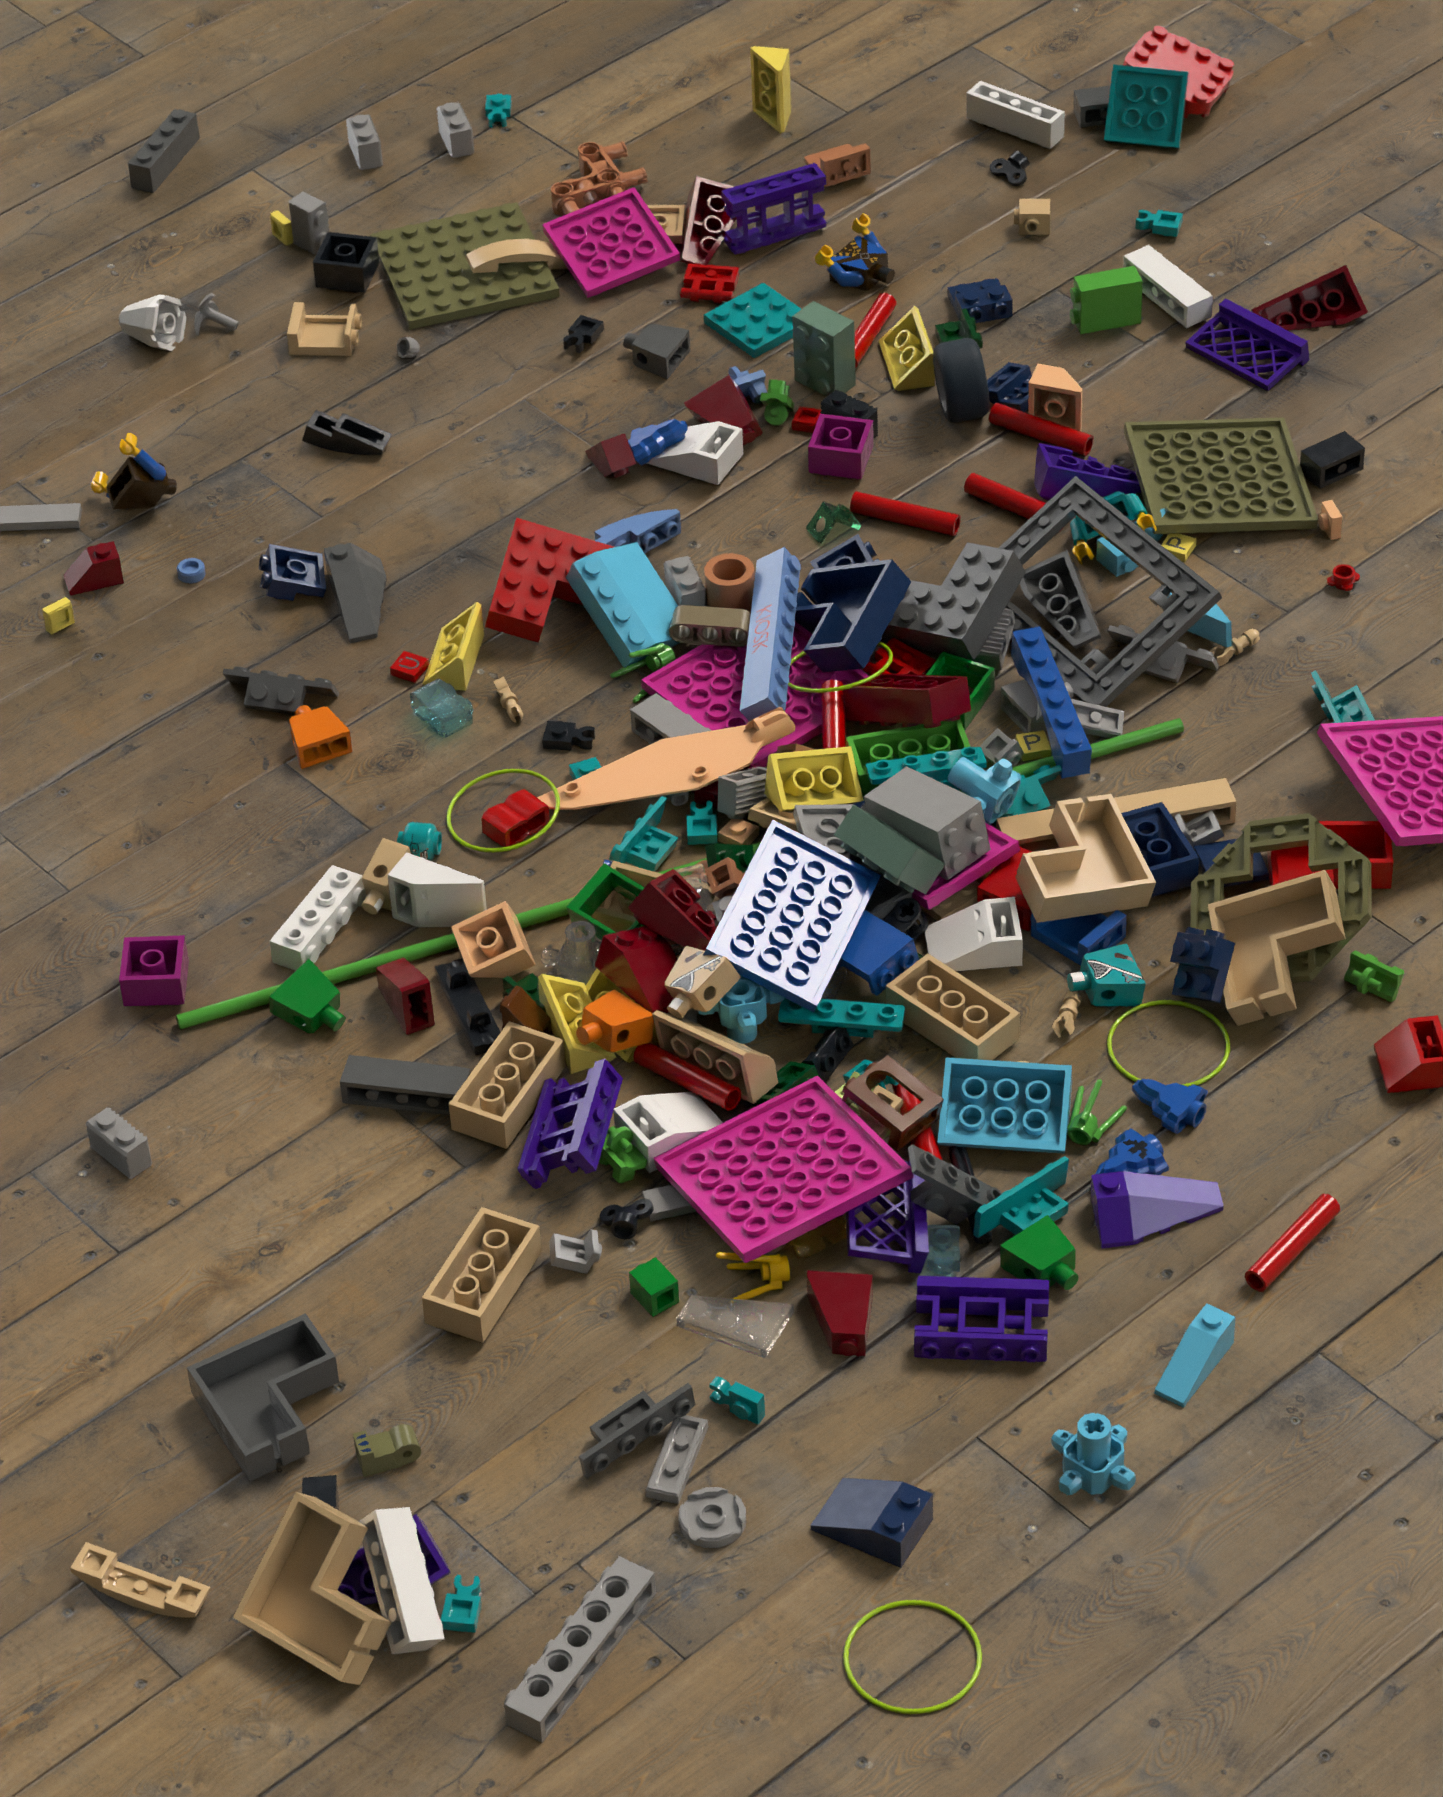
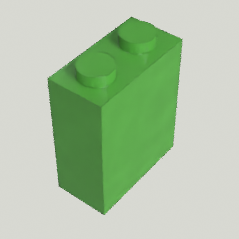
M1135 266L1074 276V287L1070 288V296L1073 303V309H1070V319L1073 325L1076 324L1080 334L1141 324L1142 279Z

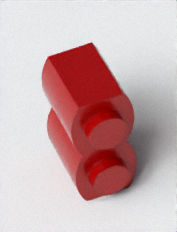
M519 790L510 794L504 803L488 808L481 817L482 833L502 847L521 843L528 835L537 833L550 821L549 806L527 790Z

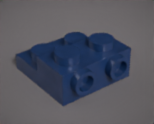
M998 278L947 287L948 298L959 321H961V309L965 308L969 316L974 317L975 323L1012 317L1013 300L1006 286L1001 285Z
M859 534L810 561L814 569L880 560L879 558L873 560V557L877 556L872 545L869 541L864 543Z
M273 544L268 545L266 554H261L258 566L260 571H264L261 576L260 587L266 589V596L294 601L296 593L324 597L326 581L322 553Z
M1187 927L1185 933L1177 932L1170 962L1179 964L1174 979L1172 995L1220 1003L1235 943L1224 939V933L1206 929L1205 935V931L1192 927Z

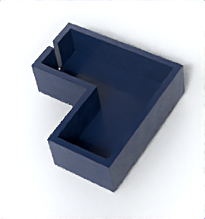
M893 559L810 570L801 586V590L808 598L802 592L797 594L795 621L813 633L804 648V652L823 673L864 669L869 663L875 647L881 641L886 627L893 619L897 607L904 599L906 591L911 584L909 578Z

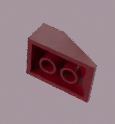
M647 926L603 935L594 966L651 1013H654L656 1010L665 1013L669 1012L667 1007L673 1001V997L665 988V981L678 960L669 942Z

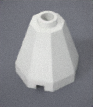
M156 295L126 306L119 316V324L124 333L160 350L172 351L175 347L171 345L175 341L180 343L183 340L186 315L185 312L179 310L178 306H182L179 299L167 295Z

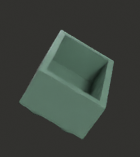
M812 301L792 316L795 381L825 396H828L834 390L846 393L856 385L854 321Z
M854 804L834 836L843 841L840 847L852 855L858 856L862 859L863 863L876 871L878 870L884 874L883 876L897 886H901L910 893H913L916 889L926 895L945 866V863L897 830Z

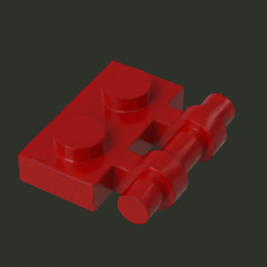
M688 263L684 275V287L689 288H681V298H688L693 302L713 300L714 303L722 304L723 301L728 302L732 300L733 292L731 291L736 289L739 279V267Z
M892 638L885 645L891 649L893 660L882 674H892L888 672L892 669L897 672L896 674L926 675L936 660ZM882 647L875 652V661L877 663L873 664L869 661L863 671L868 673L869 676L879 671L888 661V652Z

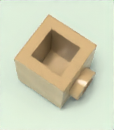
M1019 199V209H1014V224H1019V235H1050V199Z

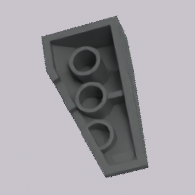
M352 543L324 548L327 576L349 642L353 643L377 638L381 618V605L384 600V586H386L387 581L381 559Z
M1067 550L1025 569L1026 573L1020 582L1024 596L1075 649L1101 638L1083 580Z

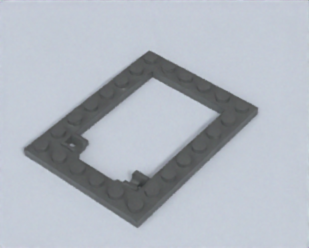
M1075 476L999 548L1015 551L1020 563L1023 565L1077 515L1161 584L1149 599L1156 606L1159 605L1163 613L1111 661L1095 648L1080 661L1042 629L1063 682H1068L1071 685L1074 696L1080 701L1107 707L1219 602L1222 596L1212 585ZM1008 602L1005 609H1011L1014 612L1015 625L1013 631L1039 627L1038 624L1012 602ZM1096 663L1097 665L1091 670L1090 668Z

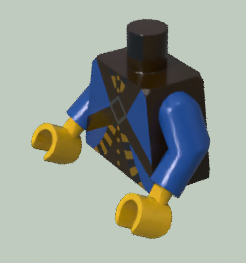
M863 213L859 220L855 218L852 223L853 231L862 233L863 237L856 236L834 256L832 248L828 245H823L815 255V262L818 265H826L828 267L826 270L830 273V281L838 283L843 287H853L864 291L870 290L879 281L890 284L895 276V271L888 268V253L883 249L873 231L869 232L867 228L870 224V218L867 214Z
M127 433L125 440L121 439L119 448L121 453L125 455L132 454L135 457H128L108 484V476L100 471L95 473L91 482L93 492L107 493L106 497L110 499L112 509L152 508L164 494L174 495L177 490L176 480L168 478L165 466L155 461L143 449L139 450L136 447L138 439L132 433Z

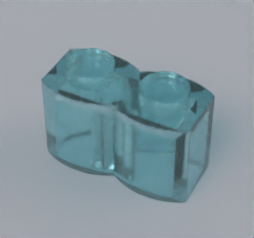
M436 679L410 693L411 709L422 721L428 723L443 738L473 723L472 713L474 709L471 702L467 698L456 694L453 686L441 679Z

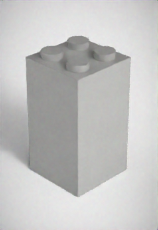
M907 766L864 796L868 813L882 820L945 863L938 876L946 880L951 879L991 850L981 801Z

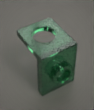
M823 501L806 526V529L818 543H822L836 522L857 530L862 525L846 506L842 504L835 506ZM824 517L825 527L821 532H817V522Z

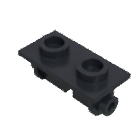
M846 1027L827 1029L814 1047L816 1052H811L801 1062L814 1065L819 1077L825 1083L854 1045Z

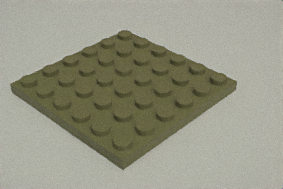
M517 202L370 234V237H377L380 264L410 330L560 297L559 287L546 261L499 263L498 272L473 273L466 260V254L491 243L512 239L535 240Z
M1284 417L1125 422L1124 434L1147 513L1152 515L1157 528L1156 531L1153 530L1154 534L1317 529L1318 517ZM1164 508L1166 513L1162 517L1160 510Z

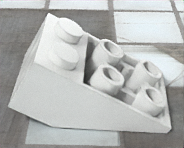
M719 421L688 426L683 440L666 448L647 464L719 485L744 454L742 428Z
M406 852L388 874L393 918L413 926L451 927L487 910L484 880L426 860L423 857Z
M1015 897L984 899L928 925L924 932L928 954L955 971L1022 966L1023 939Z
M693 1092L641 1095L613 1109L615 1126L617 1128L625 1126L632 1131L633 1140L631 1143L647 1159L645 1168L649 1173L657 1170L654 1157L723 1123L705 1102Z

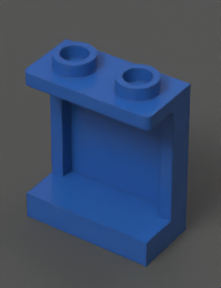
M864 909L835 971L841 966L847 968L866 980L871 993L877 996L886 989L887 984L919 960L913 938Z
M1116 910L1109 917L1100 913L1037 923L1032 913L1030 917L1031 936L1081 966L1082 958L1085 954L1116 946L1126 937L1127 915Z

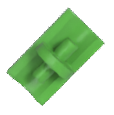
M769 379L768 393H761L760 401L766 407L764 417L769 424L774 426L783 424L787 420L788 411H794V402L789 397L790 387L783 380Z
M1355 950L1350 955V964L1344 980L1356 985L1358 992L1366 994L1369 991L1389 1002H1393L1396 1000L1399 986L1402 983L1404 970L1396 966L1389 967L1379 962L1377 957L1369 953L1364 955Z
M612 1126L608 1129L599 1159L600 1164H610L614 1168L612 1177L618 1183L633 1180L635 1170L645 1168L647 1165V1159L631 1143L633 1140L632 1131L625 1126L619 1128Z

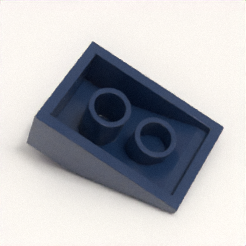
M1163 802L1121 813L1156 881L1151 897L1190 887L1191 882L1198 876L1199 857Z
M842 1478L810 1525V1530L902 1568L933 1521V1494L903 1481Z

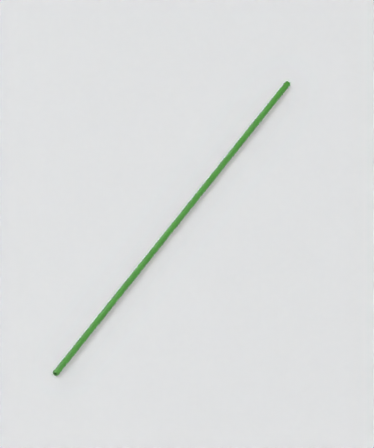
M1177 718L1090 744L1092 749L1091 759L1184 731L1182 720ZM1053 756L1012 767V770L1027 778L1034 775V771L1040 767L1050 765L1052 768L1056 764ZM761 842L752 844L754 854ZM707 858L657 873L664 874L674 869L684 878L698 862L707 860ZM574 897L515 915L521 928L569 914L567 906ZM454 933L326 970L322 973L333 984L376 972V967L403 957L410 962L457 948L458 944ZM281 984L176 1015L179 1029L269 1004V996Z

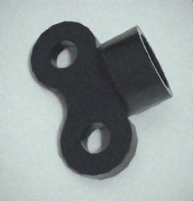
M1015 150L1007 161L1003 158L994 160L990 164V170L995 176H1007L1012 186H1020L1027 180L1024 170L1030 165V162L1024 154Z
M649 1199L637 1200L626 1207L617 1204L609 1205L601 1211L600 1219L604 1225H611V1232L615 1237L630 1239L636 1234L638 1219L650 1216L654 1206Z

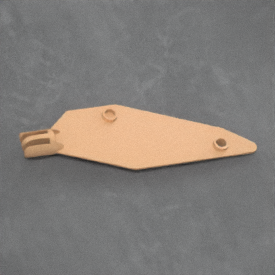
M778 707L752 719L743 726L661 739L556 788L560 797L559 810L583 809L701 789L718 781V776L735 773L749 766L761 747L793 733L796 726L784 709ZM553 790L537 797L547 804L549 809L555 810L556 799Z

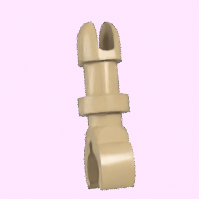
M1249 629L1242 633V636L1238 639L1232 638L1231 647L1218 645L1213 647L1210 652L1214 654L1215 658L1217 657L1219 666L1225 665L1233 654L1238 655L1243 652V648L1256 644L1260 639L1259 632L1256 629Z
M501 677L493 681L501 697L500 703L503 708L507 709V714L511 721L516 722V716H520L522 720L523 712L517 704L518 699L511 692L505 678Z
M1068 991L1063 1000L1064 1005L1059 1010V1017L1052 1025L1058 1038L1061 1037V1032L1066 1029L1069 1035L1075 1029L1074 1020L1077 1017V1008L1082 1000L1081 995H1078V991Z

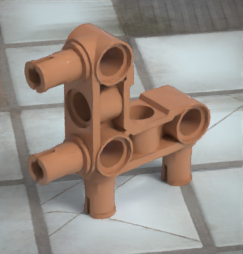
M623 141L604 147L594 142L583 143L578 147L579 170L583 177L557 182L551 186L552 210L556 215L564 216L626 191L627 188L647 183L646 171L643 167L625 173L618 170L612 161L627 157V147Z

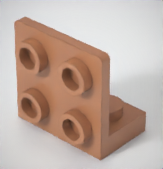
M866 143L855 147L845 144L804 157L807 165L816 163L826 175V185L824 187L834 186L847 180L871 174L870 148Z

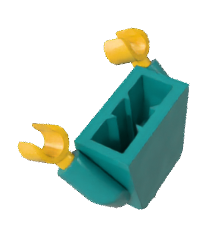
M1118 491L1103 497L1131 521L1136 519L1138 527L1143 531L1149 527H1152L1154 531L1157 530L1152 515L1147 513L1136 494L1130 493L1125 495ZM1076 515L1070 523L1073 543L1075 545L1072 552L1078 562L1082 564V558L1085 555H1088L1090 560L1094 558L1093 552L1087 545V540L1100 534Z

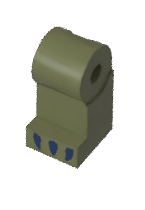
M407 1424L397 1425L389 1431L369 1436L366 1430L353 1433L355 1453L363 1477L402 1467V1465L414 1462L421 1455L422 1450L413 1427Z

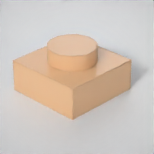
M1333 500L1324 501L1321 506V514L1318 515L1319 527L1321 530H1325L1330 540L1341 538L1342 515Z
M731 819L718 832V841L723 844L750 845L759 836V826L743 819Z

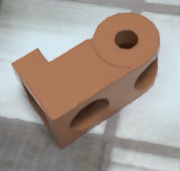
M729 857L706 869L711 892L719 899L734 895L745 874L736 868L735 861Z

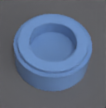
M188 558L177 565L178 578L184 583H196L205 577V566L199 559Z

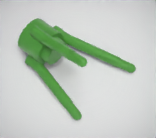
M663 643L655 647L629 653L630 658L648 656L643 660L611 673L610 677H618L645 665L650 670L657 671L676 660V657L671 647ZM642 689L633 698V702L637 703L647 692Z
M1101 1079L1096 1081L1085 1108L1080 1114L1084 1087L1079 1086L1067 1132L1069 1138L1077 1144L1088 1145L1091 1140L1098 1142L1102 1134L1127 1110L1125 1105L1121 1106L1098 1128V1120L1090 1112L1102 1085Z

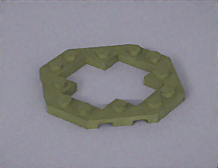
M1309 813L1250 821L1241 830L1243 834L1232 845L1228 843L1212 860L1214 864L1203 875L1200 873L1191 882L1190 927L1205 931L1204 935L1206 929L1212 930L1208 904L1224 900V884L1253 880V853L1309 846V868L1312 872L1338 868V903L1346 938L1287 956L1292 983L1312 981L1372 918L1371 862L1361 852H1357L1349 846L1344 839L1332 830L1324 827Z

